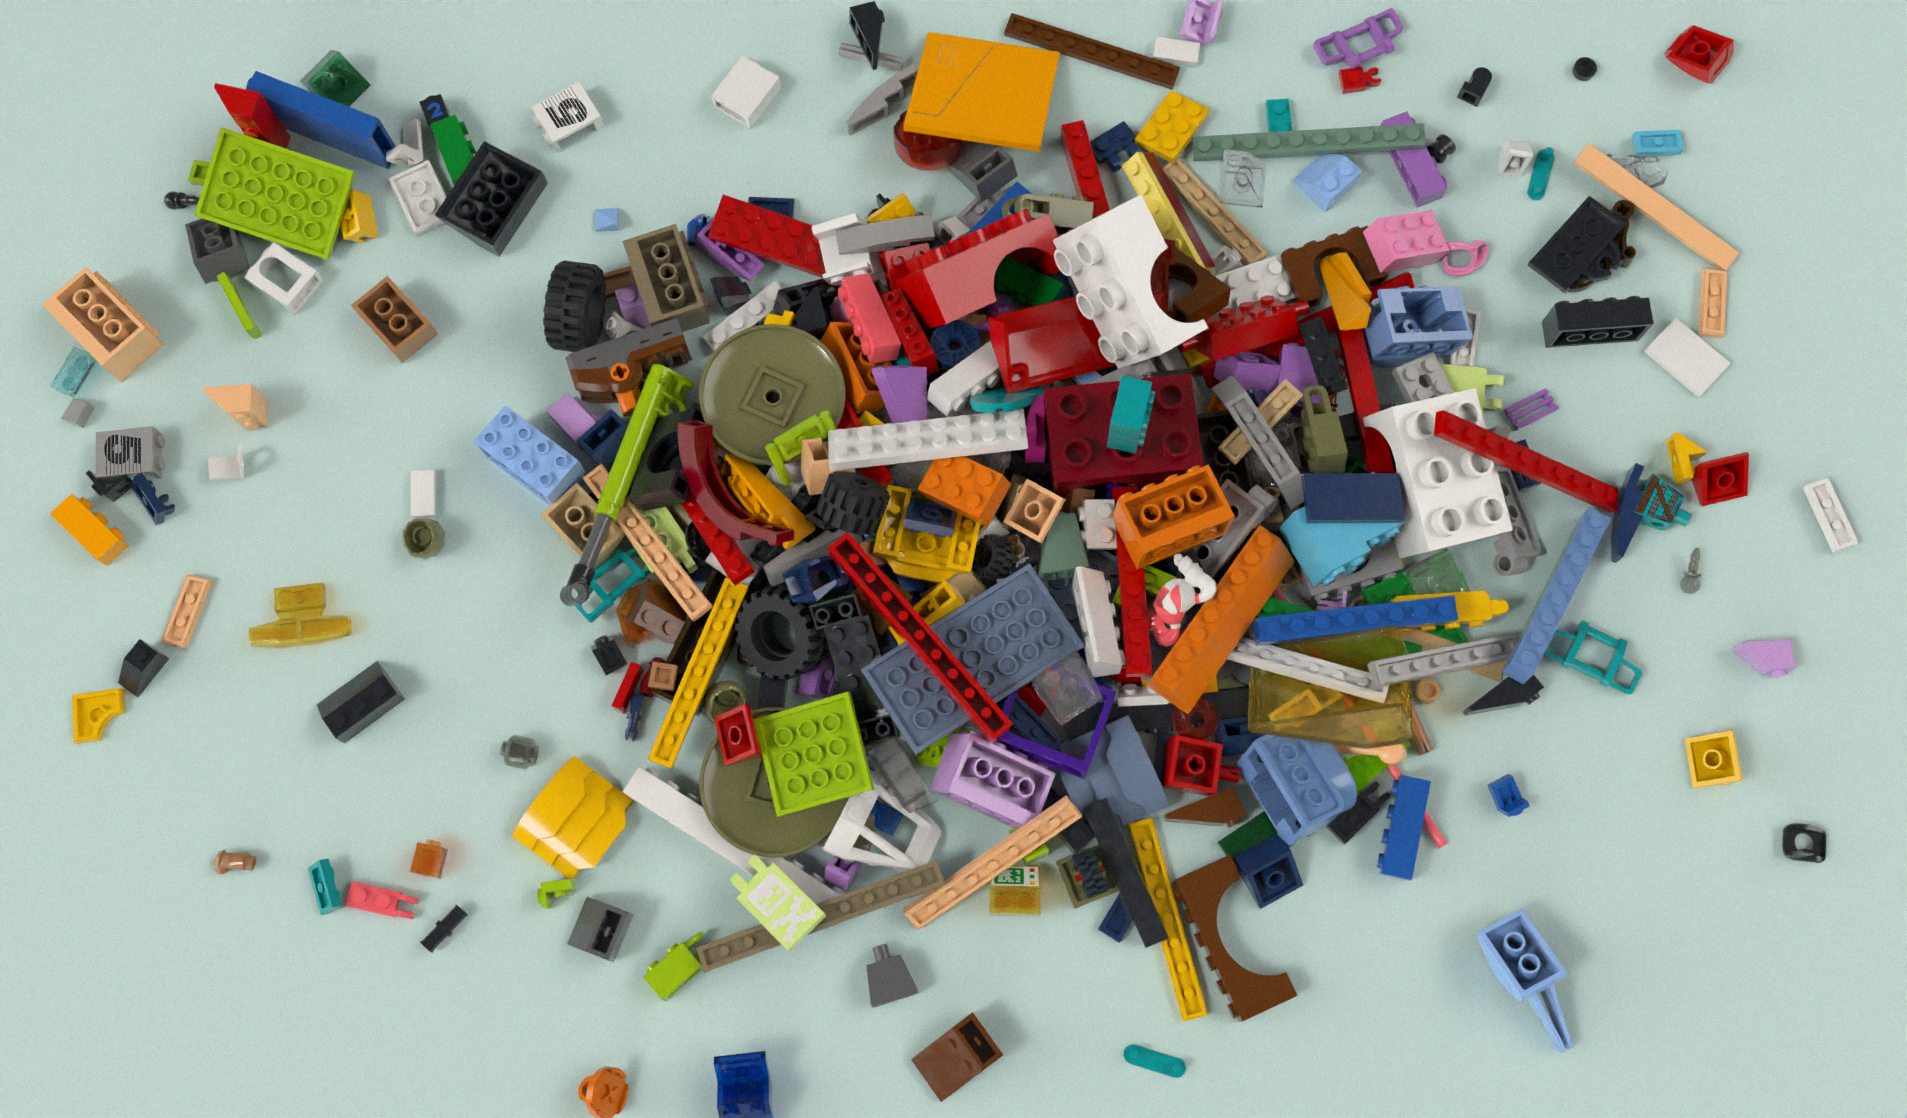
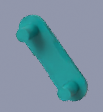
M1551 147L1539 151L1536 157L1527 190L1529 198L1535 201L1541 200L1546 192L1554 162V150Z
M1132 1044L1127 1046L1123 1053L1124 1059L1128 1063L1173 1078L1183 1076L1186 1071L1185 1063L1181 1059Z

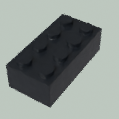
M1630 296L1619 300L1615 297H1610L1602 301L1585 299L1577 303H1570L1569 301L1557 302L1543 319L1542 328L1545 347L1550 348L1635 342L1643 337L1654 322L1649 297Z

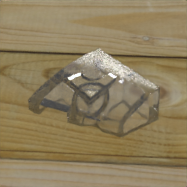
M1612 154L1606 155L1651 189L1663 185L1668 175V171L1657 156L1638 157L1636 155H1627L1626 159L1612 158Z
M1447 548L1403 571L1417 595L1470 591L1463 573L1458 570L1451 552Z

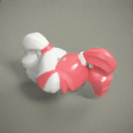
M1181 554L1174 555V562L1179 571L1184 574L1185 579L1174 578L1160 589L1153 604L1156 613L1147 606L1149 631L1153 632L1155 641L1164 647L1176 644L1180 638L1181 621L1185 612L1195 604L1212 599L1217 590L1216 582L1203 572L1199 564L1193 563L1188 556L1183 557ZM1193 587L1201 589L1200 593H1196Z

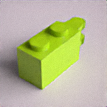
M701 931L690 938L685 944L681 943L678 945L675 943L665 952L667 956L660 962L656 960L646 968L647 974L643 978L663 1001H667L703 969L698 953L694 955L690 950L704 937Z

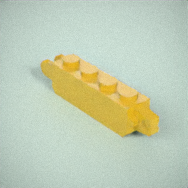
M1484 590L1396 596L1388 602L1454 595L1458 620L1451 624H1445V629L1460 628V624H1469V628L1483 627L1484 623L1491 620L1492 617L1501 616L1508 612L1507 610L1509 609L1507 601L1490 600L1489 595ZM1436 626L1421 627V631L1436 629ZM1412 628L1397 630V632H1410Z

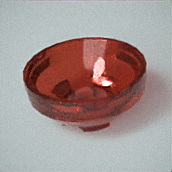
M1202 697L1199 698L1189 714H1186L1178 707H1175L1172 713L1174 729L1183 737L1204 740L1214 732L1217 726L1218 718L1214 706ZM1201 713L1203 715L1204 723L1200 727H1193L1190 724L1192 714Z

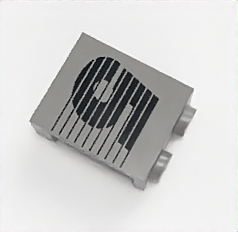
M153 426L96 432V478L105 484L115 483V477L125 474L151 473L157 479L162 478V470L165 468V461L162 457V448L165 446L163 434Z

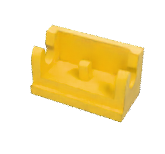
M351 189L341 221L344 240L365 243L364 236L373 239L379 236L370 195Z

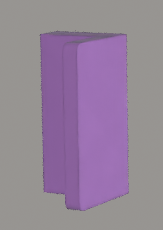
M826 649L828 654L825 659L820 661L819 665L799 676L796 694L813 696L820 700L833 696L834 681H837L838 675L830 649Z

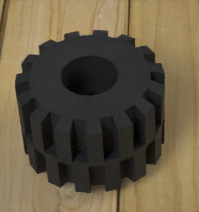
M834 471L828 475L816 510L818 511L817 514L824 521L840 530L858 535H873V533L878 531L890 495L882 485L868 477L847 471Z

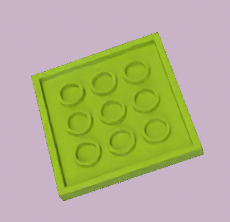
M850 692L754 719L777 817L875 790Z

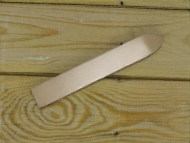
M1412 628V631L1398 633L1397 630L1381 632L1423 646L1422 651L1458 644L1417 628ZM1506 661L1465 670L1500 682L1501 671Z

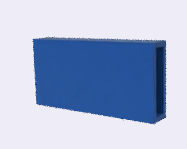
M255 71L252 78L248 80L246 89L261 93L286 130L386 169L390 168L392 163L386 161V152L393 149L396 145L379 118L258 71Z

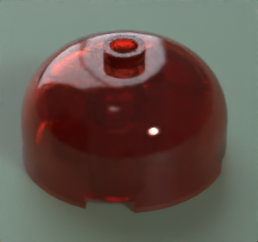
M907 110L900 114V119L896 122L893 129V144L897 155L906 165L920 171H935L948 166L955 160L959 154L962 140L903 131Z

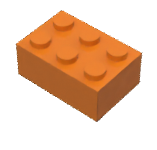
M964 456L934 459L918 490L927 499L988 527L1011 483L1003 474Z

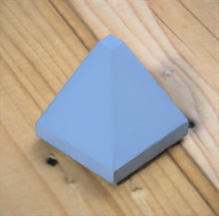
M618 208L595 209L596 232L619 230Z

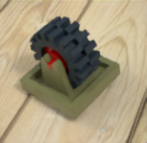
M1099 844L1055 862L1074 909L1120 891Z

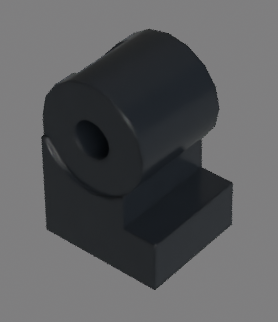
M1484 67L1476 68L1469 82H1464L1457 98L1478 107L1492 79L1490 70Z

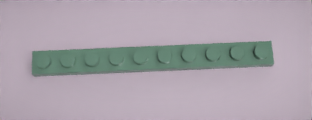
M1424 123L1193 137V161L1424 149Z

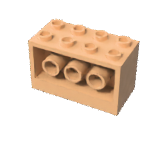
M87 267L83 268L42 304L106 370L121 382L164 345L158 339L161 334L98 271L92 273Z

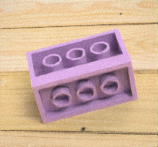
M963 731L960 734H951L929 790L1012 828L1022 827L1041 813L1056 774L1047 770V765L1037 761L1032 763L1027 760L1028 756L1020 752H1008L1005 745L998 742L991 744L984 740V735L971 731L970 734Z

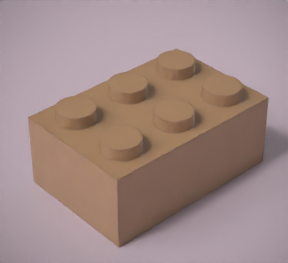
M388 276L351 305L401 363L405 362L438 335L432 324Z

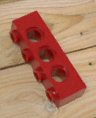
M900 287L880 295L901 342V349L910 366L926 367L927 376L939 371L935 353Z

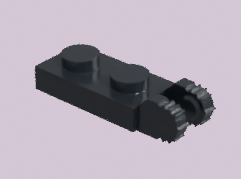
M1376 780L1357 796L1356 803L1351 809L1338 814L1326 826L1343 845L1380 810L1379 807L1391 796L1388 792L1383 793L1375 804L1368 798L1380 785Z

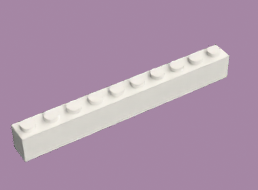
M638 767L622 791L624 794L750 875L754 876L757 873L748 863V860L754 855L734 847L719 835L708 820L704 808L699 805L700 799L690 793L687 796L678 792L680 787L670 780L666 783L659 780L660 774L650 767H647L646 770ZM757 856L767 867L774 862L815 904L845 894L844 891L836 886L830 889L824 885L825 879L813 872L810 876L802 871L804 866L794 859H791L789 863L782 857L768 858Z

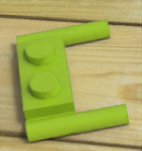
M829 411L821 412L819 417L813 415L773 439L775 443H769L765 446L783 485L786 486L792 482L783 462L801 453L802 440L815 438L823 440L828 436V431L837 430Z

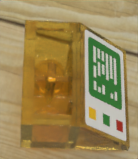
M1012 865L990 880V916H1040V865Z

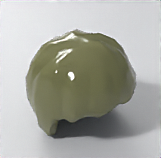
M415 518L406 524L402 533L404 547L411 556L428 559L437 556L444 547L445 532L438 521L430 518Z
M731 680L719 681L708 689L705 696L704 709L711 722L715 724V717L746 704L747 695L738 683Z

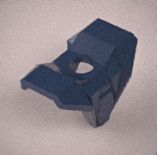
M829 554L820 558L802 560L782 573L791 600L796 603H817L827 594L831 595L846 590L852 594L857 588L851 581L850 576L844 573ZM820 571H824L830 576L828 584H823L819 581L818 573Z

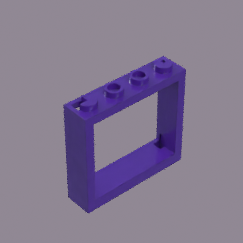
M1054 666L1040 675V677L1105 701L1084 760L1006 732L996 742L1005 745L1008 751L1020 752L1028 756L1027 758L1085 779L1117 691L1112 690L1107 684L1090 682L1083 675L1076 674L1074 676L1066 673L1063 668ZM1018 690L1009 695L1005 701L1002 712L1007 717Z

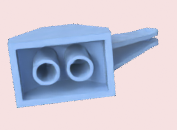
M1520 909L1478 931L1477 938L1487 963L1502 987L1520 1002L1527 999L1548 1032L1554 1046L1561 1054L1566 1052L1564 1045L1569 1050L1573 1048V1043L1553 986L1565 979L1567 972L1524 910ZM1539 992L1542 995V998L1544 1000V1003L1547 1007L1551 1019L1549 1018L1546 1010L1544 1009L1540 999L1537 996V993Z

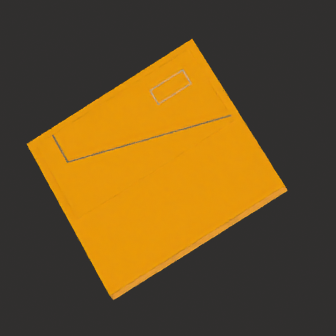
M928 32L903 131L1040 152L1060 52Z

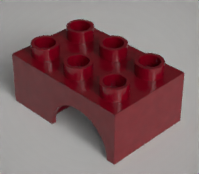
M1183 374L1140 379L1152 382L1150 391H1154L1155 395L1143 447L1138 446L1136 454L1107 447L1110 422L1120 381L1044 388V422L1052 492L1063 498L1066 493L1074 489L1101 483H1129L1138 486L1141 491L1148 484L1155 483V485L1163 483L1171 475L1177 474L1180 476L1186 474L1194 466L1200 465V467H1203L1192 375Z

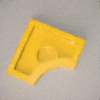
M117 688L72 695L74 743L102 741L103 731L107 724L116 716L125 713L124 689Z

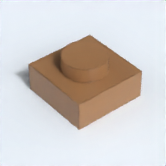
M653 662L648 683L649 688L674 691L678 666Z

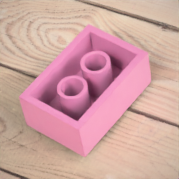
M1432 210L1377 218L1363 231L1380 273L1432 265L1450 251Z

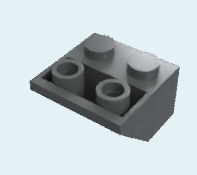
M586 897L567 944L614 962L633 914Z

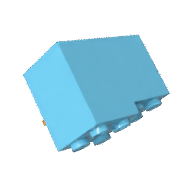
M1304 506L1294 511L1278 530L1310 582L1316 587L1322 583L1324 586H1327L1337 580L1336 577L1342 573L1346 576L1355 571L1358 565L1366 561L1364 557L1371 551V548L1375 545L1379 548L1391 541L1390 538L1400 532L1398 528L1403 523H1307Z

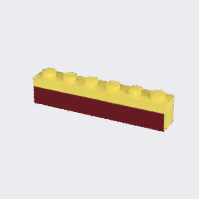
M1136 152L1122 167L1137 195H1142L1163 239L1175 245L1180 251L1211 272L1216 266L1156 156L1150 152Z

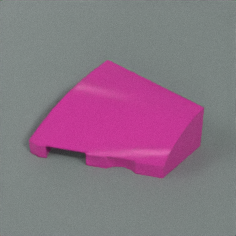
M1038 395L1028 413L1026 425L1028 449H1026L1025 463L1045 462L1044 395Z

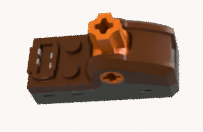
M675 318L570 353L565 359L575 389L579 391L582 401L605 404L619 403L623 416L632 417L651 366L653 364H660L668 368H676L687 364L688 361L692 360L678 319Z

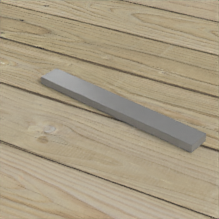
M1521 632L1372 661L1367 665L1375 688L1495 664L1507 661Z

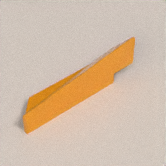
M1347 252L1337 253L1331 257L1320 259L1318 264L1340 330L1367 328L1371 311L1369 302L1372 293Z
M726 454L725 460L731 465L732 476L727 477L728 486L746 510L760 519L794 530V540L783 542L785 549H790L815 530L816 527L811 522L805 520V516L752 462L743 460L733 454Z

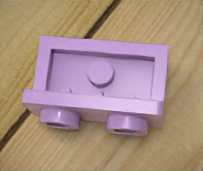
M1188 0L1180 37L1191 42H1198L1200 47L1205 46L1210 41L1212 42L1217 36L1218 30L1216 27L1222 15L1221 6L1223 1L1216 0L1211 3L1207 0Z

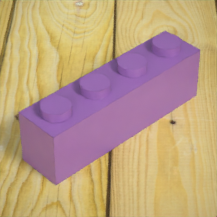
M1406 111L1383 120L1380 126L1416 124V121ZM1426 141L1424 149L1388 151L1417 208L1443 197L1447 190V182L1444 176L1440 175L1435 158L1430 156Z

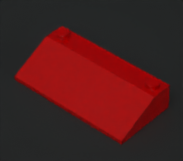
M1076 296L988 317L990 340L1007 393L1017 392L1116 365L1115 362H1109L1101 353L1098 344L1101 334L1093 319H1087L1079 310Z

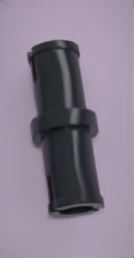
M456 904L442 921L438 920L435 923L436 927L420 943L433 953L447 936L450 937L453 934L452 931L468 914Z

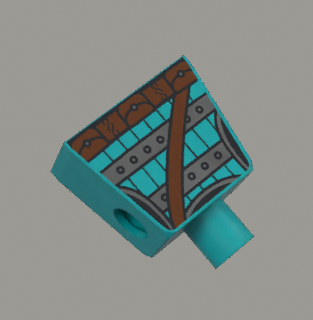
M1652 474L1648 477L1641 488L1644 493L1634 511L1643 516L1640 524L1662 531L1669 528L1673 522L1685 527L1692 517L1691 513L1680 508L1685 496L1657 475Z

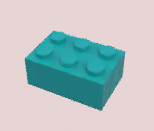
M1121 376L1110 422L1107 447L1135 454L1138 446L1143 447L1155 395L1154 391H1150L1152 382Z

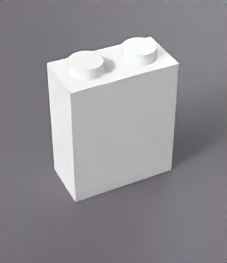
M742 55L711 95L713 105L751 129L781 90L780 79L773 70H766L755 59H748Z

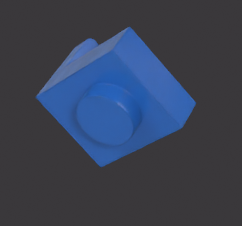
M1510 774L1487 785L1497 810L1508 817L1517 816L1530 806L1529 802L1521 797L1514 777Z

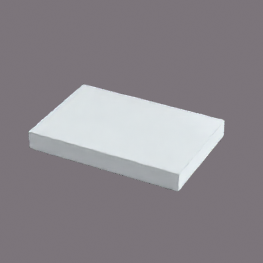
M426 160L388 178L416 237L446 224L435 216V213L446 199L447 194L430 160Z
M1677 318L1644 351L1698 398L1731 364Z

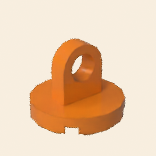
M602 1067L593 1076L583 1079L578 1088V1096L580 1100L587 1103L590 1114L595 1118H613L615 1114H619L623 1110L627 1102L629 1085L625 1082L627 1077L620 1068Z

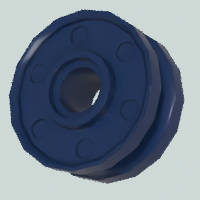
M954 320L939 326L934 331L931 337V347L935 353L938 367L943 372H947L981 348L980 336L971 324L961 320ZM954 345L961 346V348L958 350L951 349V347Z

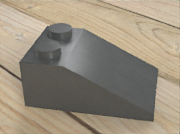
M203 218L185 224L193 263L205 284L218 281L217 275L222 272L229 276L250 268L238 230Z

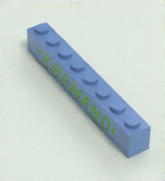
M1589 507L1578 519L1501 671L1503 674L1522 684L1533 676L1611 518Z

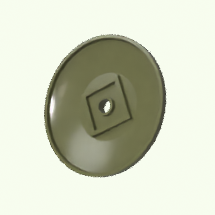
M764 324L737 332L725 340L713 352L701 376L699 401L705 423L713 425L712 436L721 446L743 460L761 465H773L765 446L769 443H775L773 439L813 415L819 417L821 412L829 411L837 429L845 406V384L837 360L817 338L795 327L780 324ZM771 392H775L780 396V399L776 403H770L766 400V396ZM828 436L822 442H827ZM801 453L783 463L789 464L801 460Z
M762 708L754 710L753 715L754 719L790 708ZM718 734L706 751L700 770L699 789L701 802L706 816L714 829L734 847L760 857H787L812 848L832 831L848 798L777 817L763 757L725 766Z

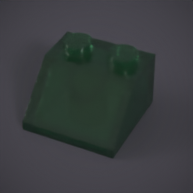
M330 50L300 80L310 92L348 107L370 86L369 82L339 51Z

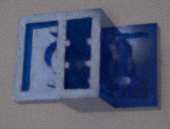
M766 1051L715 1056L714 1069L717 1078V1110L719 1118H774L772 1110V1081Z

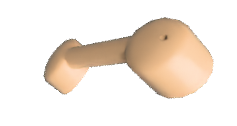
M1327 735L1341 757L1344 753L1379 756L1383 762L1390 765H1398L1406 758V748L1397 740L1388 739L1379 746L1345 744L1339 737Z

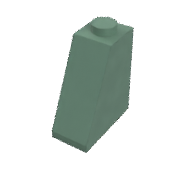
M1059 512L1043 540L1036 573L1042 582L1074 578L1076 567H1089L1075 513Z

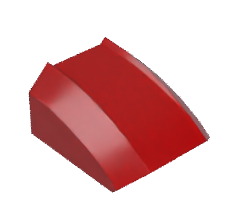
M1692 25L1676 38L1665 52V57L1687 74L1705 83L1712 84L1726 65L1729 64L1734 52V40Z

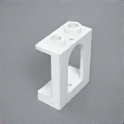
M275 242L263 251L261 258L248 269L244 277L254 288L257 287L274 298L294 315L324 280L315 269ZM278 260L301 274L300 278L288 292L265 278V275Z

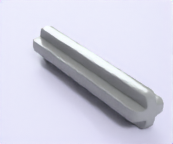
M841 43L839 48L840 56L869 63L861 47ZM879 52L878 66L898 71L902 70L904 65L902 57Z

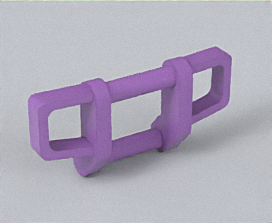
M1390 8L1375 16L1368 17L1364 22L1344 31H1336L1315 40L1313 49L1323 65L1343 61L1354 69L1359 67L1361 63L1381 54L1394 52L1395 47L1391 39L1401 33L1403 24L1395 10ZM1390 18L1396 29L1384 36L1377 22ZM1368 30L1377 47L1357 55L1350 50L1345 40ZM1333 42L1339 55L1328 57L1324 54L1321 46Z

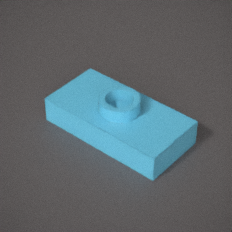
M1681 130L1636 131L1632 135L1635 156L1680 155L1683 152Z

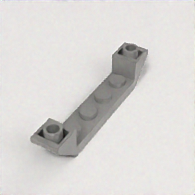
M1232 375L1211 388L1224 409L1227 408L1278 486L1279 493L1290 510L1303 503L1304 496L1300 472L1245 389Z

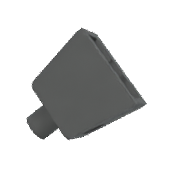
M887 944L873 947L876 962L866 965L872 1008L919 994L902 956L891 957Z

